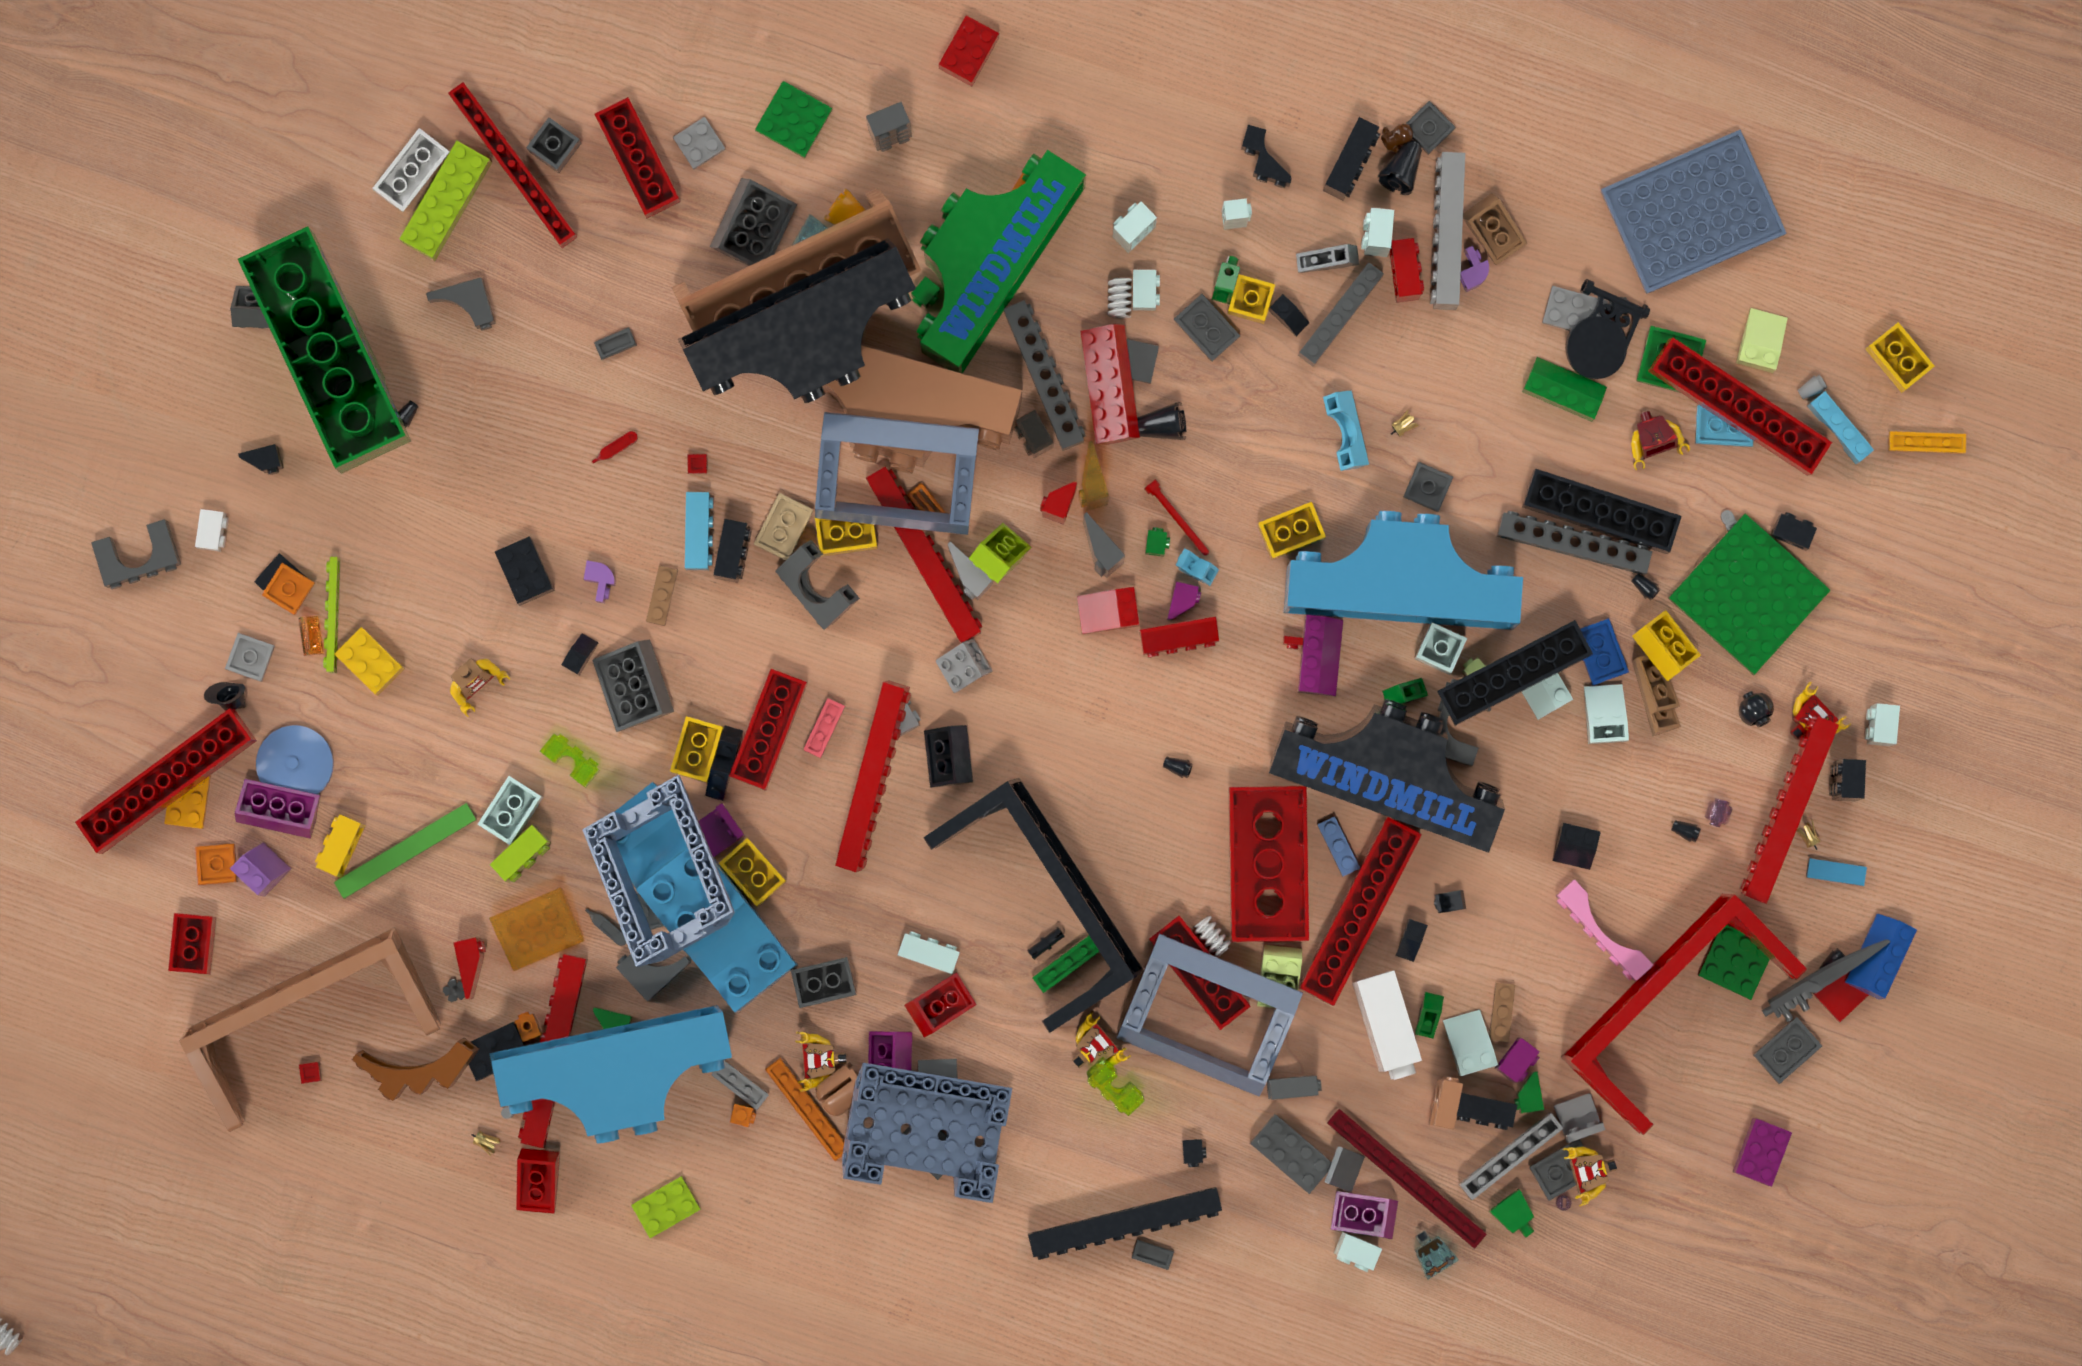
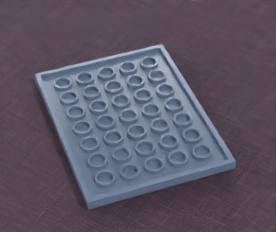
M1741 130L1600 190L1646 294L1787 234Z

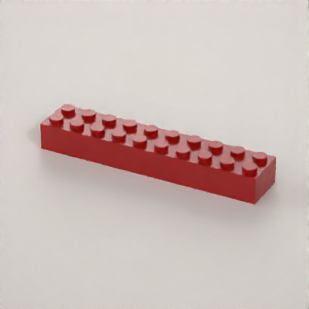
M1673 337L1667 341L1648 371L1806 476L1813 474L1833 443Z
M229 708L83 815L75 823L94 851L98 854H104L257 740L237 711Z
M1816 715L1808 718L1805 725L1807 729L1805 736L1801 735L1798 742L1799 751L1797 754L1794 753L1790 764H1793L1791 771L1786 772L1783 782H1785L1783 790L1779 789L1776 800H1778L1776 808L1772 807L1769 818H1771L1769 825H1765L1761 834L1764 836L1761 843L1758 842L1754 853L1757 854L1755 860L1750 861L1747 871H1749L1747 879L1744 878L1740 885L1743 895L1767 904L1839 724Z
M1386 817L1298 989L1331 1006L1335 1005L1422 834Z

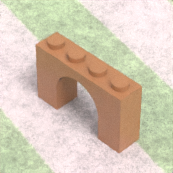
M1445 1076L1442 1077V1080L1437 1079L1428 1125L1454 1130L1463 1087L1462 1083H1458L1459 1079Z

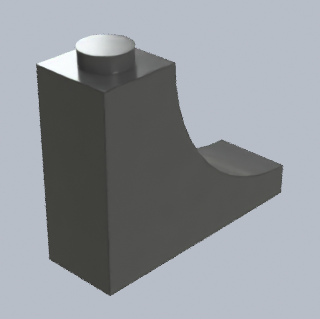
M481 277L426 293L430 303L448 302L464 309L471 316L477 329L487 330L492 328L491 325L496 324L484 281Z
M624 955L617 961L619 965L616 968L643 998L649 1002L691 962L687 957H683L678 962L668 966L655 967L644 965L636 967L632 955L628 957Z

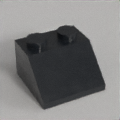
M1561 823L1552 861L1590 870L1601 832Z

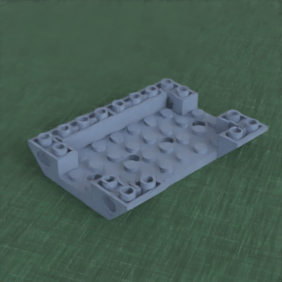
M863 1063L855 1080L843 1148V1179L881 1185L884 1165L953 1176L955 1197L993 1203L999 1165L995 1164L1001 1127L1006 1126L1012 1088ZM867 1117L873 1120L870 1128H865L863 1124L864 1119ZM907 1123L910 1126V1131L907 1134H902L901 1126ZM940 1130L947 1132V1137L943 1141L938 1139V1132ZM977 1136H982L984 1139V1143L980 1147L975 1145V1138Z

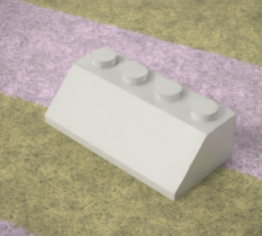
M419 128L374 185L373 191L404 212L450 151Z

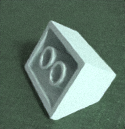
M1559 674L1522 692L1537 720L1573 700Z

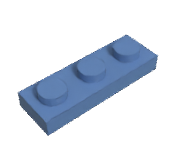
M1335 816L1318 824L1317 826L1342 877L1360 869Z

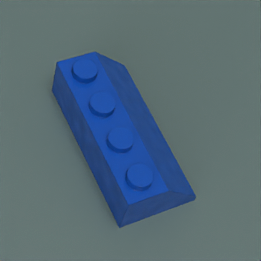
M1876 914L1861 949L1883 940H1889L1890 942L1851 970L1845 983L1878 1000L1885 999L1917 929L1899 920Z

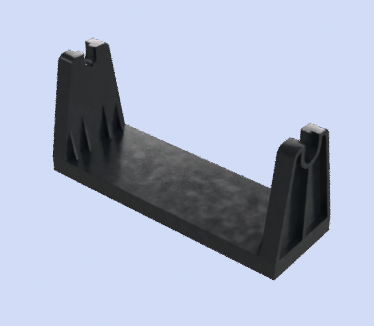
M1017 778L1005 782L923 838L929 848L933 850L988 815L1005 808L1012 815L1110 967V970L1087 992L1042 1020L1048 1032L1051 1033L1143 973L1144 969L1021 779Z

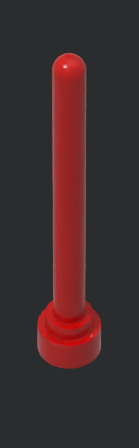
M1156 479L1152 481L1144 490L1158 499L1204 556H1207L1209 554L1207 547L1160 491L1159 482Z

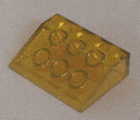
M1090 441L1088 444L1081 490H1079L1078 495L1081 508L1085 507L1086 511L1106 506L1109 502L1108 490L1093 441Z
M561 887L489 918L513 971L585 941Z

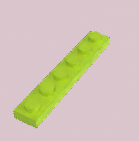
M330 557V561L326 563V572L329 573V581L326 580V592H329V598L325 600V611H328V619H325L324 628L328 631L327 638H324V649H327V657L323 659V667L326 668L328 673H337V657L334 654L337 652L340 558Z

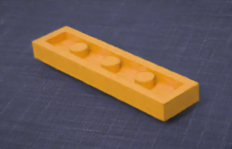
M1890 431L1888 451L1965 454L1966 434Z

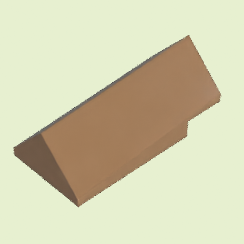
M1647 655L1635 658L1632 663L1652 736L1681 727L1675 708L1680 707L1671 680L1667 681L1661 675Z

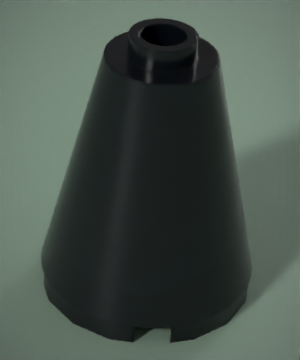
M1411 140L1401 146L1378 174V177H1380L1378 181L1383 187L1391 192H1395V190L1401 191L1400 195H1410L1412 193L1422 153L1420 144Z
M1176 402L1137 417L1140 437L1185 440L1186 436H1183V432H1187L1184 410L1180 411L1179 406H1182V403Z

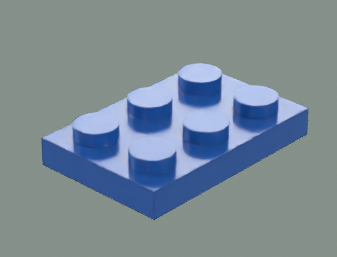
M1609 619L1580 629L1593 653L1591 657L1583 660L1592 686L1629 673Z

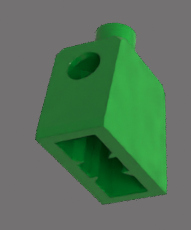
M1228 256L1226 263L1222 262L1212 300L1230 305L1240 267L1237 266L1238 258Z
M1520 1189L1515 1190L1489 1210L1490 1214L1512 1234L1519 1229L1526 1238L1534 1232L1528 1223L1534 1218V1215Z

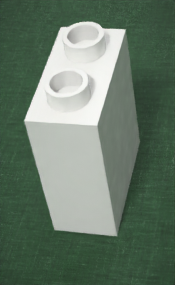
M1395 971L1353 982L1352 985L1379 1072L1388 1071L1390 1078L1394 1080L1415 1074L1416 1071L1413 1063L1422 1061Z

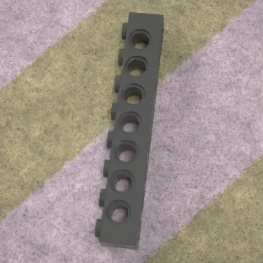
M1024 300L1004 308V314L1062 451L1084 443L1083 437H1086L1082 426L1078 427L1076 423L1078 419L1077 413L1068 404L1071 402L1067 391L1063 392L1061 385L1064 383L1060 374L1056 375L1054 367H1056L1055 361L1046 352L1049 347L1045 338L1041 340L1039 332L1042 331L1038 321H1033L1031 315L1034 312L1031 305L1026 304ZM1021 318L1029 321L1026 327L1018 325V321ZM1028 336H1034L1036 342L1029 345L1025 339ZM1040 353L1044 358L1041 362H1035L1032 358L1033 355ZM1042 371H1049L1051 377L1047 380L1040 377ZM1050 388H1055L1058 390V395L1050 397L1047 391ZM1059 405L1064 406L1066 409L1062 415L1055 412V408ZM1065 423H1070L1073 426V430L1065 432L1062 426Z
M1513 511L1502 514L1496 537L1641 575L1647 574L1653 552L1648 550L1649 547L1637 545V547L1630 546V542L1619 540V542L1611 541V537L1600 535L1599 538L1592 536L1593 533L1582 530L1580 533L1574 531V528L1571 526L1563 525V528L1555 526L1556 523L1552 521L1538 522L1537 518L1532 516H1526V518L1519 517V513ZM1515 523L1523 524L1524 531L1517 532L1514 528ZM1540 528L1543 532L1542 537L1534 536L1533 529ZM1552 533H1559L1561 541L1554 542L1551 538ZM1572 537L1579 539L1580 545L1578 547H1573L1570 544ZM1590 542H1595L1598 545L1597 552L1590 551ZM1609 547L1616 549L1617 554L1615 557L1608 555L1607 549ZM1627 552L1634 553L1635 560L1633 562L1626 559Z

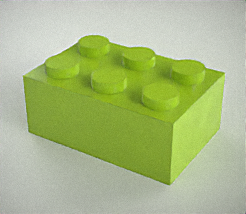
M1002 523L979 544L969 557V560L977 568L985 572L991 580L999 583L1022 561L1032 547Z
M531 825L489 865L505 882H516L522 876L520 872L523 869L531 868L536 863L534 859L538 855L543 856L550 850L549 845L551 842L536 826Z

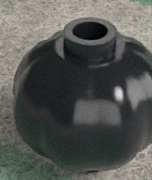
M1753 691L1742 696L1744 700L1739 706V716L1745 724L1749 726L1756 725L1759 728L1771 721L1770 717L1774 712V704L1769 696L1763 693L1754 694Z

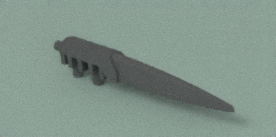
M1883 940L1860 949L1810 974L1769 999L1770 1006L1762 1010L1763 1014L1767 1017L1774 1012L1777 1018L1783 1015L1787 1022L1791 1021L1794 1018L1789 1011L1791 1008L1794 1009L1799 1004L1803 1012L1809 1010L1810 1007L1806 999L1813 998L1812 993L1819 992L1822 988L1853 970L1885 947L1890 941Z

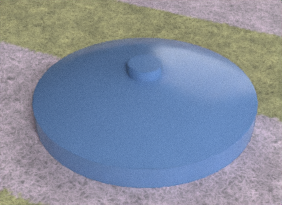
M298 725L282 727L272 732L261 744L256 757V771L260 782L317 795L328 785L334 768L333 754L327 741L316 731Z

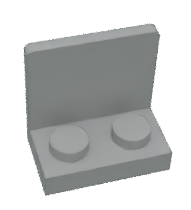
M974 638L961 643L936 660L938 667L954 693L992 672L990 665Z
M1589 1093L1554 1106L1559 1123L1563 1127L1564 1137L1568 1143L1605 1130Z

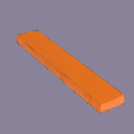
M779 1058L767 1067L765 1071L833 1160L837 1161L842 1157L844 1140L806 1091L800 1092L804 1088L798 1083V1080L783 1060Z

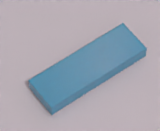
M1809 858L1806 878L1864 886L1867 867Z

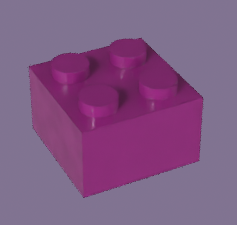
M1517 1038L1494 1069L1514 1083L1522 1082L1528 1074L1527 1068L1534 1066L1540 1058L1538 1056L1540 1051L1523 1038Z

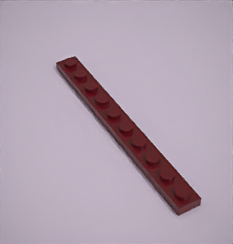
M1338 1109L1328 1120L1327 1124L1471 1247L1475 1249L1487 1235L1342 1110Z

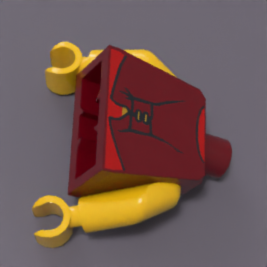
M1650 411L1643 412L1640 415L1642 422L1637 424V430L1633 432L1631 441L1632 455L1635 458L1633 468L1637 470V462H1641L1642 468H1645V463L1641 460L1642 456L1643 459L1674 448H1677L1678 454L1683 455L1681 451L1682 446L1686 448L1687 452L1690 451V446L1683 442L1685 439L1678 425L1670 420H1665L1661 415L1653 418Z

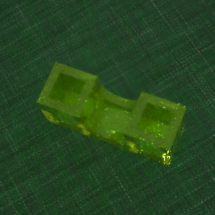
M561 733L558 736L553 734L540 752L555 764L565 756L572 757L575 761V768L570 776L587 788L600 772L597 768L599 764L592 758L588 760L582 756L584 752L576 745L573 748L568 745L569 740Z
M1102 1057L1087 1071V1082L1094 1089L1097 1087L1107 1101L1111 1100L1120 1113L1124 1112L1129 1116L1145 1101L1144 1093L1132 1082L1127 1083L1121 1088L1114 1087L1111 1083L1118 1076L1117 1069L1107 1059Z

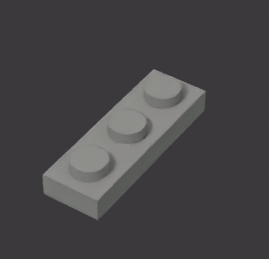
M724 1060L725 1069L714 1071L711 1075L758 1110L769 1094Z

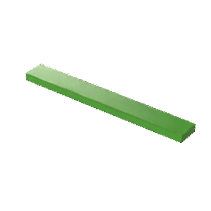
M465 803L338 879L334 884L343 899L477 819L468 804Z

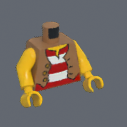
M471 658L451 675L453 682L451 683L450 694L457 704L461 705L460 710L467 717H469L467 710L471 709L475 712V708L466 700H469L495 675L503 686H505V683L502 681L503 678L510 680L507 672L504 670L500 671V668L489 659L475 660Z
M1091 1011L1078 1029L1075 1041L1080 1053L1072 1061L1078 1068L1089 1062L1093 1067L1096 1066L1101 1069L1113 1067L1129 1059L1131 1055L1126 1057L1123 1054V1051L1127 1048L1119 1050L1097 1024L1100 1016L1097 1019L1092 1018L1094 1011Z
M796 1032V1034L801 1035V1039L799 1041L795 1040V1042L802 1043L804 1079L798 1081V1083L802 1082L804 1084V1089L800 1090V1092L816 1088L819 1083L835 1073V1065L847 1064L846 1052L834 1053V1046L831 1045L830 1041L818 1034Z
M1583 1146L1564 1148L1563 1150H1568L1569 1152L1568 1157H1564V1159H1569L1577 1191L1580 1194L1575 1199H1582V1204L1579 1206L1587 1205L1590 1200L1596 1198L1606 1187V1182L1609 1181L1607 1173L1617 1170L1615 1160L1612 1159L1604 1162L1602 1155L1593 1149Z

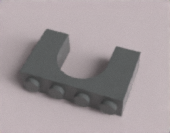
M164 519L146 525L152 543V555L146 564L138 568H128L121 563L113 538L107 537L91 542L105 587H110L111 590L122 587V583L128 581L129 584L140 581L141 577H155L159 575L158 572L160 571L171 572L177 569L176 566L181 565L167 520Z
M810 540L801 545L775 572L812 615L817 624L825 630L834 624L860 598L848 584L837 590L830 598L822 597L813 590L808 578L809 569L823 553Z
M1451 679V682H1447L1445 687L1458 680ZM1440 701L1437 711H1440L1439 718L1443 719L1442 723L1444 724L1442 729L1446 730L1448 737L1445 758L1472 767L1478 747L1457 741L1450 735L1447 728L1449 714L1443 702Z
M1314 1075L1267 1080L1268 1099L1271 1100L1319 1095L1318 1091H1322L1321 1079H1317V1076Z

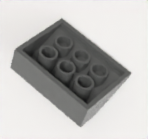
M741 178L710 247L748 266L775 254L797 204L751 179Z
M1086 512L1083 517V525L1095 565L1094 570L1101 577L1104 575L1108 578L1124 563L1125 555Z
M650 639L637 641L592 660L616 732L674 712Z

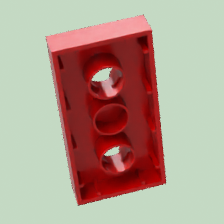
M1229 787L1231 942L1309 941L1307 787ZM1263 813H1272L1281 823V830L1271 839L1263 838L1264 836L1258 830L1256 831L1255 822L1263 816ZM1264 890H1273L1282 899V908L1280 907L1274 913V916H1266L1265 913L1257 908V898L1259 899L1260 895L1265 892Z

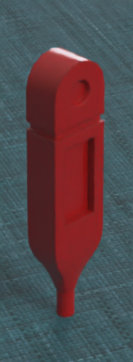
M629 431L624 436L605 446L597 458L592 460L593 464L597 461L611 459L637 442L638 435L634 431Z

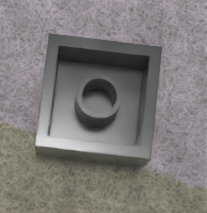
M548 117L526 148L529 153L557 173H560L582 143L579 138Z

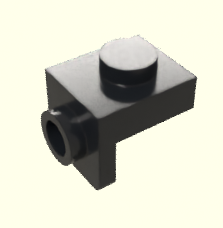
M1463 890L1435 894L1434 905L1438 913L1466 909Z

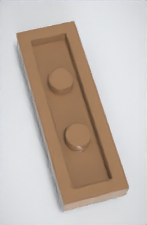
M659 566L646 622L662 626L666 625L678 573L677 569Z
M1495 984L1490 1040L1509 1042L1515 985Z

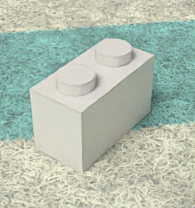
M200 509L195 543L197 549L221 552V547L224 548L226 537L223 534L224 529L228 527V517H226L224 512Z

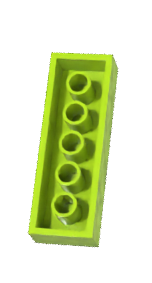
M456 140L399 238L400 241L436 261L490 168L491 160Z

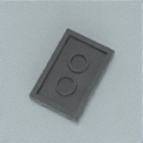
M1203 294L1174 318L1178 326L1211 362L1240 337L1237 331Z
M1795 1017L1754 1053L1753 1056L1772 1078L1780 1084L1817 1052L1822 1045L1805 1025Z
M1580 1139L1569 1143L1529 1167L1548 1201L1576 1186L1569 1159H1564V1157H1568L1569 1152L1563 1149L1568 1147H1584Z

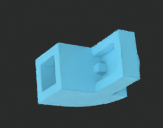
M1185 548L1176 563L1180 571L1211 586L1219 571L1212 563L1199 558Z

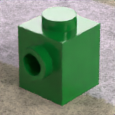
M925 276L916 287V290L912 291V302L918 307L923 306L927 308L928 305L932 307L938 300L937 295L940 292V288Z
M1153 527L1152 530H1148L1145 555L1164 557L1165 548L1169 549L1170 537H1167V532H1164L1163 528Z

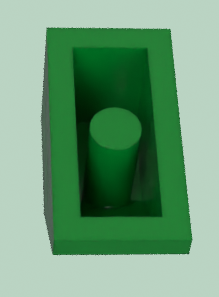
M1422 678L1401 683L1382 691L1384 700L1389 699L1401 704L1428 696Z
M1425 992L1415 1035L1434 1039L1442 1013L1444 996Z
M596 1007L593 1008V1012L603 1029L630 1024L632 1021V1016Z
M1538 1071L1531 1072L1516 1094L1517 1098L1514 1099V1104L1517 1105V1110H1519L1520 1114L1544 1110Z

